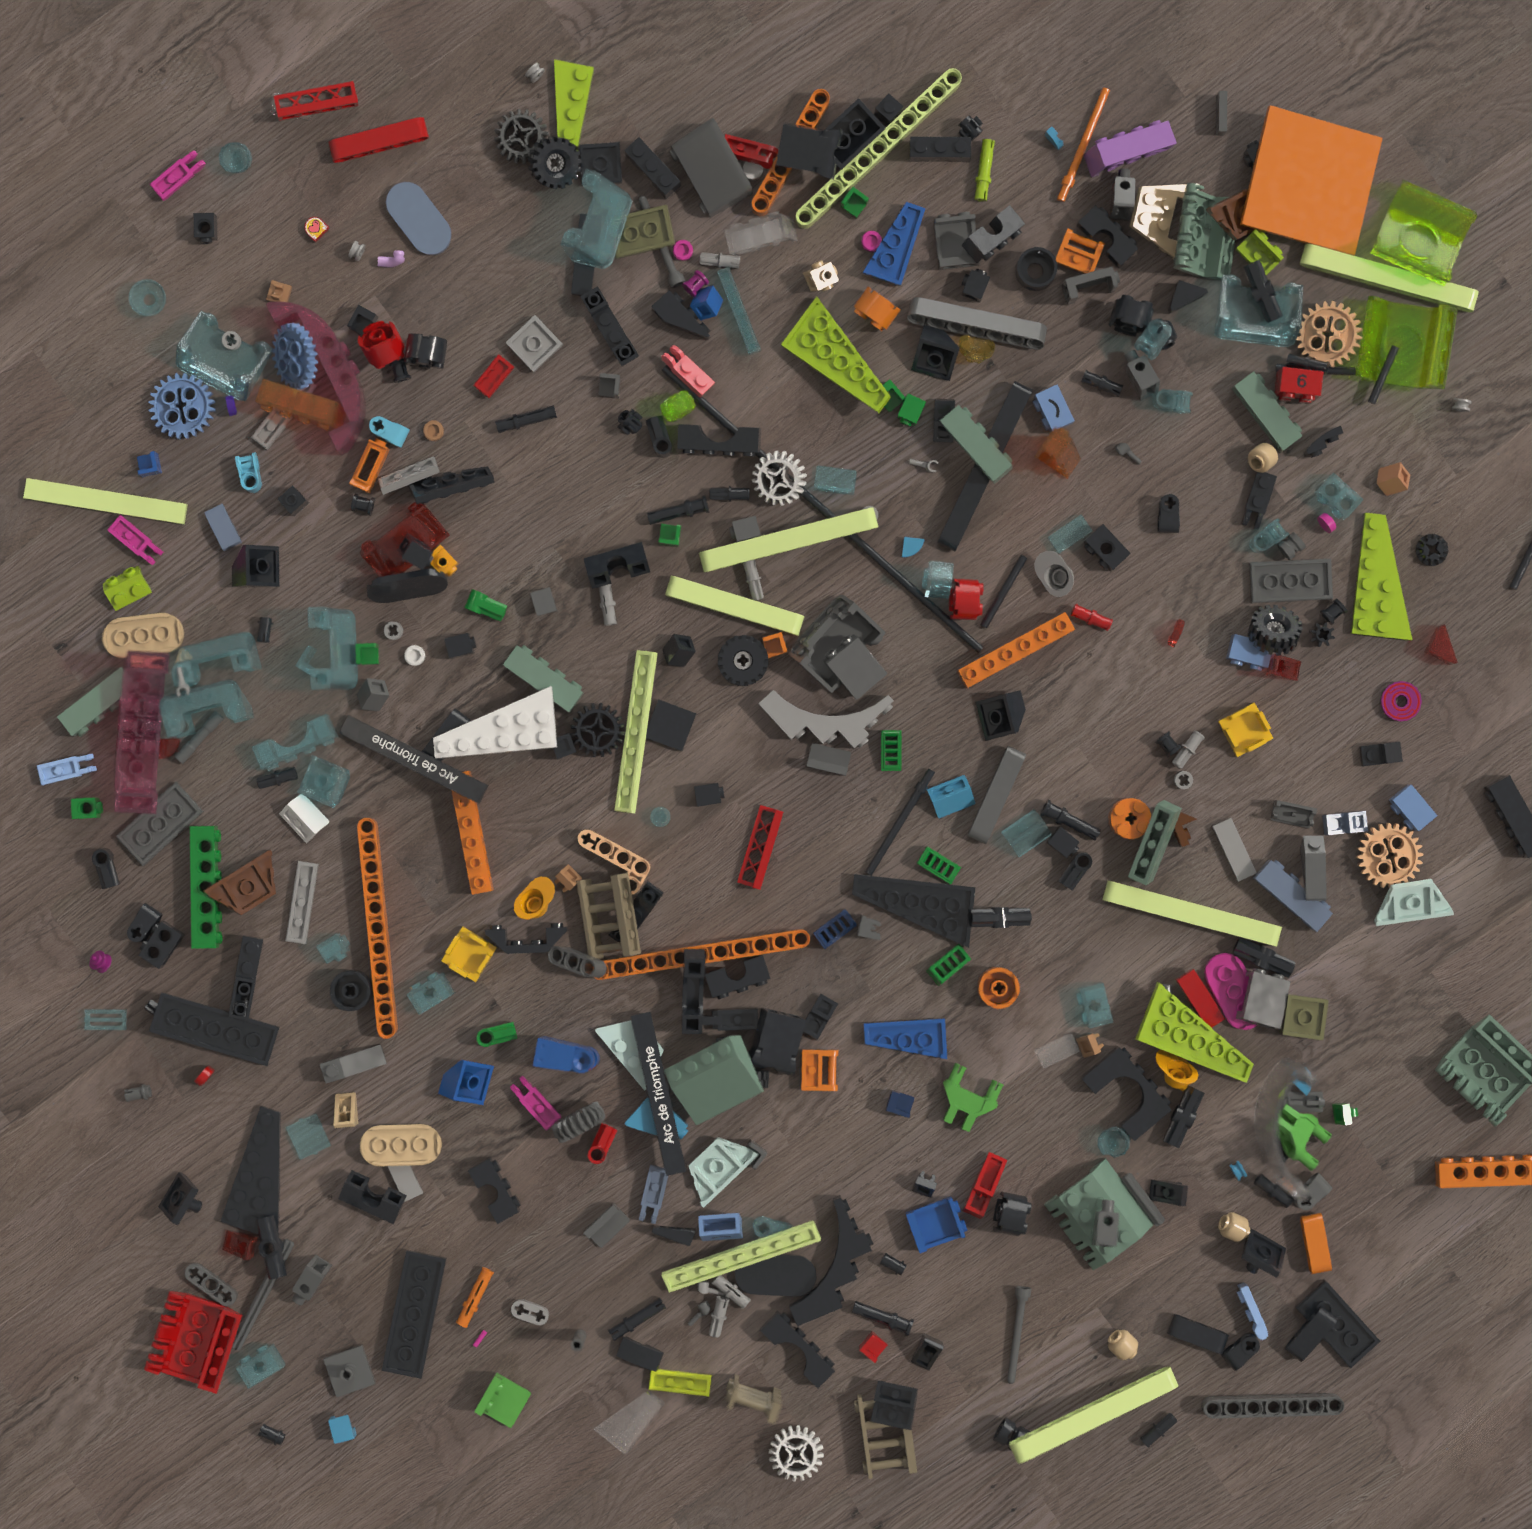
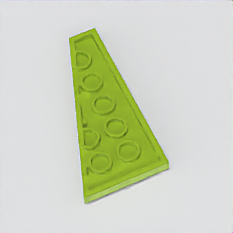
M816 296L781 346L879 414L891 398L889 393Z
M1364 513L1351 634L1411 641L1412 636L1386 515Z
M1157 982L1136 1040L1247 1083L1254 1064L1230 1045L1221 1035L1216 1033L1191 1009L1180 1002L1177 997L1166 990L1163 985Z

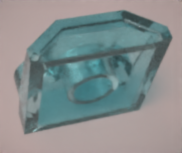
M312 755L297 793L334 808L343 797L350 779V770Z

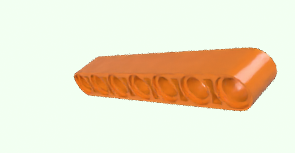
M817 89L813 92L796 122L797 125L813 128L818 126L830 102V95L826 90ZM818 96H823L826 99V102L824 104H818L816 103L815 98ZM812 113L816 116V119L813 122H809L805 119V116ZM777 157L752 200V211L757 216H764L769 212L793 168L785 167L786 172L784 174H777L775 172V169L779 166L776 165ZM772 183L776 186V190L768 192L765 186ZM758 201H763L767 206L765 209L759 210L755 207V204Z

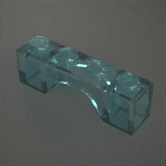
M325 714L307 722L306 735L295 746L284 747L275 740L268 739L252 746V750L260 768L271 771L278 768V763L286 761V763L298 759L297 755L303 752L307 755L316 751L315 747L321 744L324 747L335 742L334 739L338 735L329 715Z

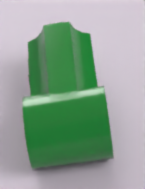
M474 589L471 590L464 608L480 615L482 613L500 622L508 607Z
M514 1022L484 1028L476 1036L478 1044L483 1047L518 1039ZM483 1032L491 1034L492 1039L489 1043H483L480 1040V1035Z

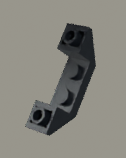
M597 286L580 296L620 365L624 366L638 358L637 351L614 316L599 287Z
M649 881L645 883L633 901L637 930L664 894L663 891ZM619 930L611 931L608 936L618 943L621 942Z
M551 923V927L546 928L547 943L543 944V940H531V944H523V941H511V945H508L507 929H502V925H490V929L485 930V935L506 954L548 952L568 931V926L563 927V923Z

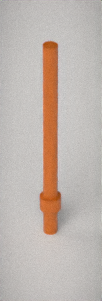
M1102 88L1067 176H1064L1061 182L1062 188L1057 197V200L1060 202H1065L1070 188H1073L1075 183L1074 177L1110 90L1107 88Z

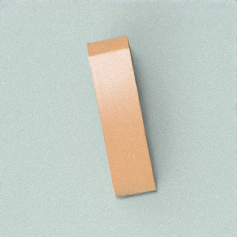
M583 830L579 833L578 842L582 847L628 871L629 880L632 879L637 883V888L631 891L632 894L640 890L650 871V864L646 859L592 830ZM590 833V838L594 841H597V837L601 840L596 844V848L593 849L592 847L595 844L591 842L583 843V835ZM604 842L611 846L608 854H603L600 851V845ZM621 852H625L629 856L628 862L625 864L618 861L617 857ZM638 862L646 864L647 869L644 873L636 871L635 866Z

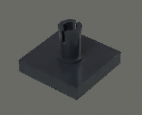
M178 1172L158 1207L171 1223L179 1225L187 1210H191L194 1213H198L201 1210L202 1202L194 1199L199 1190L185 1174Z
M1251 1228L1249 1235L1246 1237L1241 1258L1249 1262L1246 1268L1250 1273L1256 1274L1261 1269L1277 1278L1281 1273L1286 1248Z

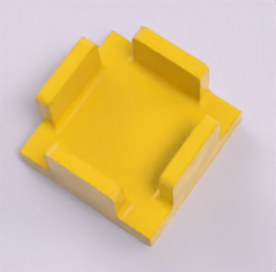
M1255 702L1218 721L1236 757L1250 752L1273 739L1269 731L1271 727L1263 712L1258 710Z
M462 926L441 961L463 977H468L477 982L498 947Z

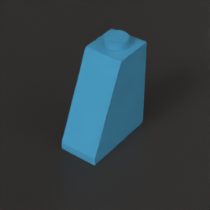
M647 1097L624 1124L657 1136ZM673 1111L678 1136L681 1140L688 1132L686 1129L688 1123Z

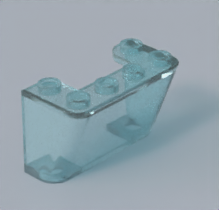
M308 607L309 628L329 630L331 668L310 669L311 690L335 691L353 689L358 683L355 646L357 644L356 619L354 613L348 609Z
M241 632L180 648L177 651L171 670L174 686L179 687L176 668L181 667L185 684L191 687L198 684L201 679L200 663L231 656L234 672L241 670L250 672L262 669L254 636L248 632Z
M223 680L190 689L188 696L187 691H182L181 697L177 693L167 695L159 703L167 738L173 739L196 734L191 714L223 706L225 715L229 719L234 720V723L254 719L252 706L239 685L233 680ZM185 721H186V722L189 724V728H188V730H187L186 732H183V731L185 730V727H186V726H185Z

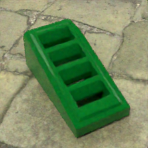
M881 730V771H902V730ZM897 736V740L885 741V737ZM885 745H897V749H885ZM885 753H897V757H885ZM885 761H897V765H885Z
M928 846L916 863L949 884H952L961 869L959 865ZM930 853L933 854L934 856L930 860L929 864L926 865L925 861L927 860L928 856L930 855ZM938 857L940 861L937 864L936 868H931ZM943 862H946V867L942 873H939L938 871ZM950 866L954 867L950 876L947 878L945 874L949 870Z
M957 944L929 967L926 972L940 986L967 964L971 958L961 945ZM954 952H957L963 960L961 963L953 954ZM948 957H950L951 960L956 964L955 968L948 961ZM942 962L950 970L949 973L941 965ZM935 968H937L940 971V973L944 976L943 978L937 973Z

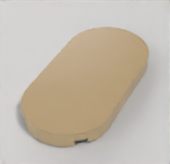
M167 613L122 617L112 620L107 625L102 634V642L104 648L117 658L167 654L175 651L181 645L184 638V629L181 622L175 616Z
M424 1124L374 1126L364 1133L360 1141V1152L363 1158L374 1166L426 1165L438 1157L442 1147L438 1132L431 1126Z

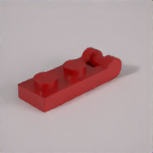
M725 134L724 137L738 160L761 165L765 169L772 168L773 159L777 157L779 151L776 147Z

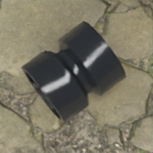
M1005 1417L1000 1423L993 1441L1001 1446L1008 1445V1449L1012 1451L1009 1443L1031 1431L1022 1426L1016 1427L1015 1422ZM1012 1431L1013 1434H1012L1011 1438L1008 1439V1436H1009L1010 1432Z

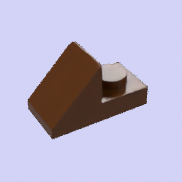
M1180 812L1173 830L1179 847L1189 845L1188 840L1191 839L1188 829L1183 828L1182 825L1197 820Z

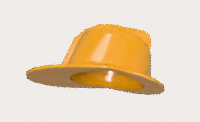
M538 877L529 883L515 899L514 911L518 917L525 920L536 919L547 912L548 904L553 899L555 893L552 880L547 877Z
M1161 1049L1156 1053V1063L1164 1072L1165 1082L1172 1088L1184 1091L1189 1084L1194 1083L1198 1079L1197 1070L1186 1059Z

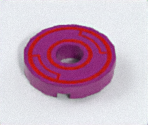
M1399 681L1393 682L1384 689L1380 703L1381 709L1387 717L1400 722L1415 717L1420 711L1422 700L1420 692L1414 685L1409 682ZM1400 695L1406 699V704L1403 707H1399L1396 704V698Z

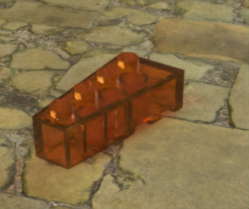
M266 379L262 380L255 400L261 406V410L270 413L273 410L279 412V415L290 419L293 417L304 424L309 425L311 423L320 429L331 430L339 434L348 412L339 402Z
M1054 427L1034 457L1068 479L1081 458L1073 439L1069 437L1070 433L1062 427H1059V429Z

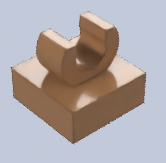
M272 280L266 300L287 306L292 286Z
M568 864L555 876L557 878L555 884L561 882L565 886L562 891L566 892L567 890L570 891L577 885V881L583 878Z
M1098 1033L1084 1035L1076 1039L1083 1057L1093 1056L1101 1052L1100 1049L1104 1045L1103 1043H1097L1096 1037L1100 1036Z

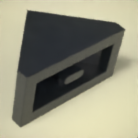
M1179 280L1176 283L1169 305V314L1206 296L1208 293L1207 289Z
M924 1333L911 1362L929 1371L944 1348L943 1342Z

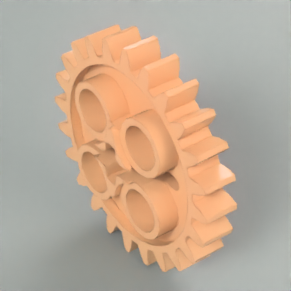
M1324 301L1322 308L1319 304H1316L1315 311L1308 308L1310 315L1303 314L1302 316L1305 318V321H1298L1302 329H1296V332L1301 334L1296 340L1302 341L1298 348H1305L1302 355L1310 354L1309 356L1312 359L1330 362L1331 367H1335V361L1343 365V358L1350 361L1348 354L1356 355L1353 348H1360L1356 341L1363 339V337L1357 335L1363 329L1356 327L1361 321L1353 320L1357 314L1354 312L1349 315L1351 308L1347 307L1343 310V303L1336 307L1335 301H1332L1330 306ZM1333 316V321H1332V323H1331V328H1330V321H1329V320H1330V317ZM1324 318L1325 325L1322 328H1317L1316 321ZM1344 320L1346 323L1345 328L1338 331L1336 329L1337 322ZM1330 330L1334 335L1329 337V351L1325 352L1328 343V337L1325 336V333H1329ZM1321 338L1322 346L1315 349L1313 347L1314 340ZM1338 340L1342 341V348L1334 351L1333 344Z
M1386 823L1385 828L1382 824H1378V830L1372 827V834L1364 833L1367 839L1359 840L1363 847H1357L1361 854L1357 855L1356 858L1362 859V862L1358 863L1357 866H1364L1361 874L1368 873L1366 877L1368 881L1374 878L1373 885H1377L1380 882L1381 888H1384L1386 884L1390 888L1394 883L1408 882L1407 877L1414 879L1415 876L1412 872L1420 871L1416 865L1423 864L1422 861L1418 860V857L1423 856V853H1419L1417 850L1422 845L1415 844L1419 839L1418 837L1411 838L1413 831L1405 833L1406 826L1399 830V824L1397 823L1394 824L1393 828L1390 823ZM1396 837L1401 841L1398 848L1392 846V841ZM1384 838L1387 840V848L1383 842ZM1379 843L1381 852L1375 855L1373 853V846ZM1388 851L1394 854L1391 856V860L1386 858ZM1401 857H1405L1407 861L1403 868H1400L1398 865V860ZM1385 863L1387 871L1381 874L1378 869L1379 865ZM1392 863L1396 869L1395 873L1392 871Z

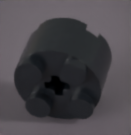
M1122 295L1120 299H1116L1108 325L1110 327L1114 325L1115 331L1128 336L1136 337L1137 333H1142L1141 337L1147 336L1154 313L1153 304L1145 300L1141 302L1133 300L1134 298L1130 295Z
M409 333L403 363L409 365L418 363V367L423 369H430L431 366L436 369H444L447 340L432 335L427 337L423 336V334Z
M355 969L344 971L338 974L331 982V1000L341 1010L357 1011L365 1007L372 998V981L362 971ZM348 986L355 987V994H348Z
M1001 1192L1000 1195L1003 1197L1002 1199L998 1198L995 1205L993 1221H997V1227L993 1226V1231L1018 1237L1021 1234L1025 1235L1027 1231L1026 1216L1030 1214L1032 1204L1028 1202L1026 1196Z

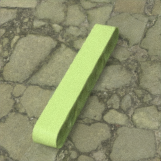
M670 576L665 593L666 596L797 636H799L804 620L803 615L676 576Z

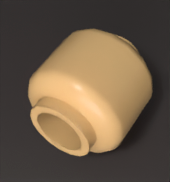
M1268 443L1257 445L1248 454L1250 467L1259 473L1267 472L1278 461L1276 449Z
M1230 1212L1223 1215L1219 1221L1218 1228L1221 1235L1234 1242H1240L1250 1233L1247 1218L1239 1214Z
M1116 1330L1108 1338V1348L1120 1360L1132 1359L1137 1354L1138 1341L1127 1330Z

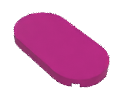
M1220 953L1213 956L1207 962L1204 971L1205 980L1227 1022L1237 1029H1252L1257 1025L1236 1019L1237 1011H1242L1249 981V977L1246 976L1247 970L1238 957L1229 953Z

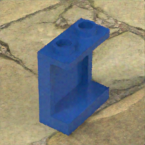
M948 1197L905 1212L919 1253L926 1252L929 1248L951 1240L966 1237L964 1232L968 1230L964 1219L960 1220L957 1213L961 1212L957 1200L953 1201L952 1197Z

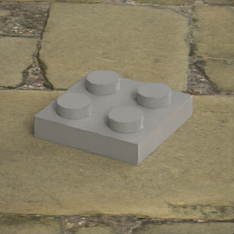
M536 315L505 342L533 373L563 346Z

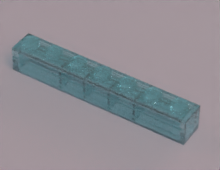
M730 267L721 269L717 273L749 355L760 352L761 348L731 274Z

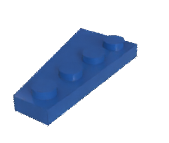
M909 202L904 204L862 274L901 286L926 208Z
M945 1018L864 1023V1039L867 1045L947 1059Z

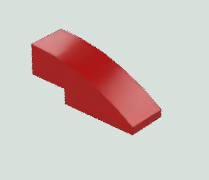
M1194 969L1175 979L1197 1015L1211 1028L1225 1020Z
M988 1152L962 1209L963 1212L978 1219L984 1217L1007 1163L1006 1159Z

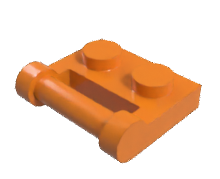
M1067 228L1056 256V262L1082 274L1094 272L1105 243L1101 241L1098 243L1075 234L1073 230ZM1069 240L1094 249V255L1068 245Z
M802 1049L801 1091H838V1084H836V1056H839V1050ZM822 1056H828V1084H822Z

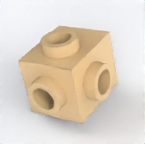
M823 260L811 265L812 269L803 272L810 291L829 290L834 287L833 283L839 281L837 269L831 262L823 263Z

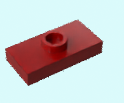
M498 354L473 386L490 399L515 367Z

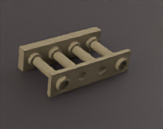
M628 873L612 875L611 882L592 885L591 879L577 881V892L580 898L587 942V954L598 959H604L603 953L621 950L623 951V957L641 954ZM613 890L615 902L595 905V892ZM616 910L618 922L598 924L597 913ZM619 930L621 942L602 945L600 933Z
M735 1374L734 1379L730 1378L726 1387L728 1393L725 1399L728 1402V1409L732 1410L733 1404L736 1402L765 1412L764 1415H767V1422L775 1424L782 1405L781 1389L773 1387L772 1392L768 1391L766 1393L739 1384V1375Z
M857 1394L858 1400L854 1401L855 1412H860L866 1461H862L864 1474L868 1473L869 1479H873L872 1470L901 1466L908 1468L909 1474L917 1473L912 1430L903 1429L904 1435H900V1438L868 1442L866 1430L892 1426L871 1421L865 1422L864 1410L873 1409L875 1401L862 1402L861 1394ZM896 1446L906 1448V1455L903 1458L876 1462L870 1461L869 1450Z

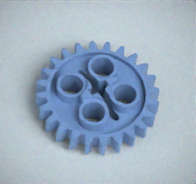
M299 323L281 325V328L277 329L278 334H274L276 341H272L275 349H272V352L275 353L272 360L276 361L274 368H278L277 375H281V382L285 381L286 387L290 386V389L295 390L307 388L309 384L313 383L312 379L316 378L313 372L318 371L315 367V364H318V361L315 359L318 353L314 352L316 345L311 343L313 337H308L309 331H305V327L300 326Z
M175 373V379L168 375L167 383L160 380L162 387L155 386V389L158 391L157 394H150L155 398L148 402L154 406V408L149 409V412L155 413L151 420H158L155 426L157 428L163 426L162 433H166L169 430V437H173L175 433L177 439H181L182 434H184L186 439H189V433L197 437L196 430L203 433L202 426H210L206 420L213 419L209 415L210 412L216 410L210 407L211 404L215 403V400L209 399L213 393L206 392L209 388L208 385L201 386L203 380L199 379L195 382L196 377L194 375L189 379L186 373L183 374L182 378H180L178 373ZM179 388H181V400L184 404H186V406L183 407L184 416L186 418L185 424H183V412L181 409L178 408V406H181V400L178 394ZM189 390H194V398L188 400L186 393ZM169 393H174V401L167 403L166 396ZM192 410H197V418L191 420L189 413ZM172 413H177V421L174 423H170V415Z

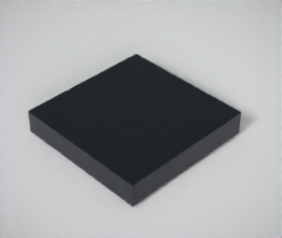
M620 142L579 145L580 158L582 159V163H580L582 186L622 184Z
M658 699L647 728L646 738L683 751L696 713Z

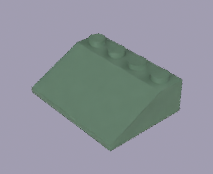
M740 1035L728 1036L664 1070L672 1091L696 1125L764 1092Z

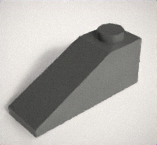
M1303 836L1300 854L1305 900L1326 901L1324 836Z
M380 1044L320 1064L325 1083H330L385 1065L387 1062Z

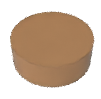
M432 420L425 424L423 433L428 440L438 441L444 435V428L441 423Z

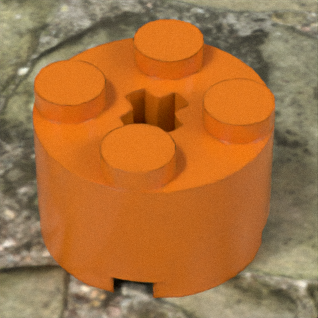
M867 287L854 305L856 308L854 312L865 320L867 317L872 319L871 324L880 331H883L884 328L887 330L901 309L898 307L893 309L895 306L874 290L870 293L872 289Z
M1135 798L1119 800L1113 805L1108 815L1110 828L1115 834L1126 839H1135L1144 835L1151 820V812L1148 806ZM1128 813L1135 818L1132 820V824L1125 820V817L1129 815Z
M992 967L981 974L977 989L980 998L988 1006L1003 1009L1015 1002L1020 992V985L1017 977L1008 969ZM998 982L1004 986V988L1000 989V993L993 990V987Z

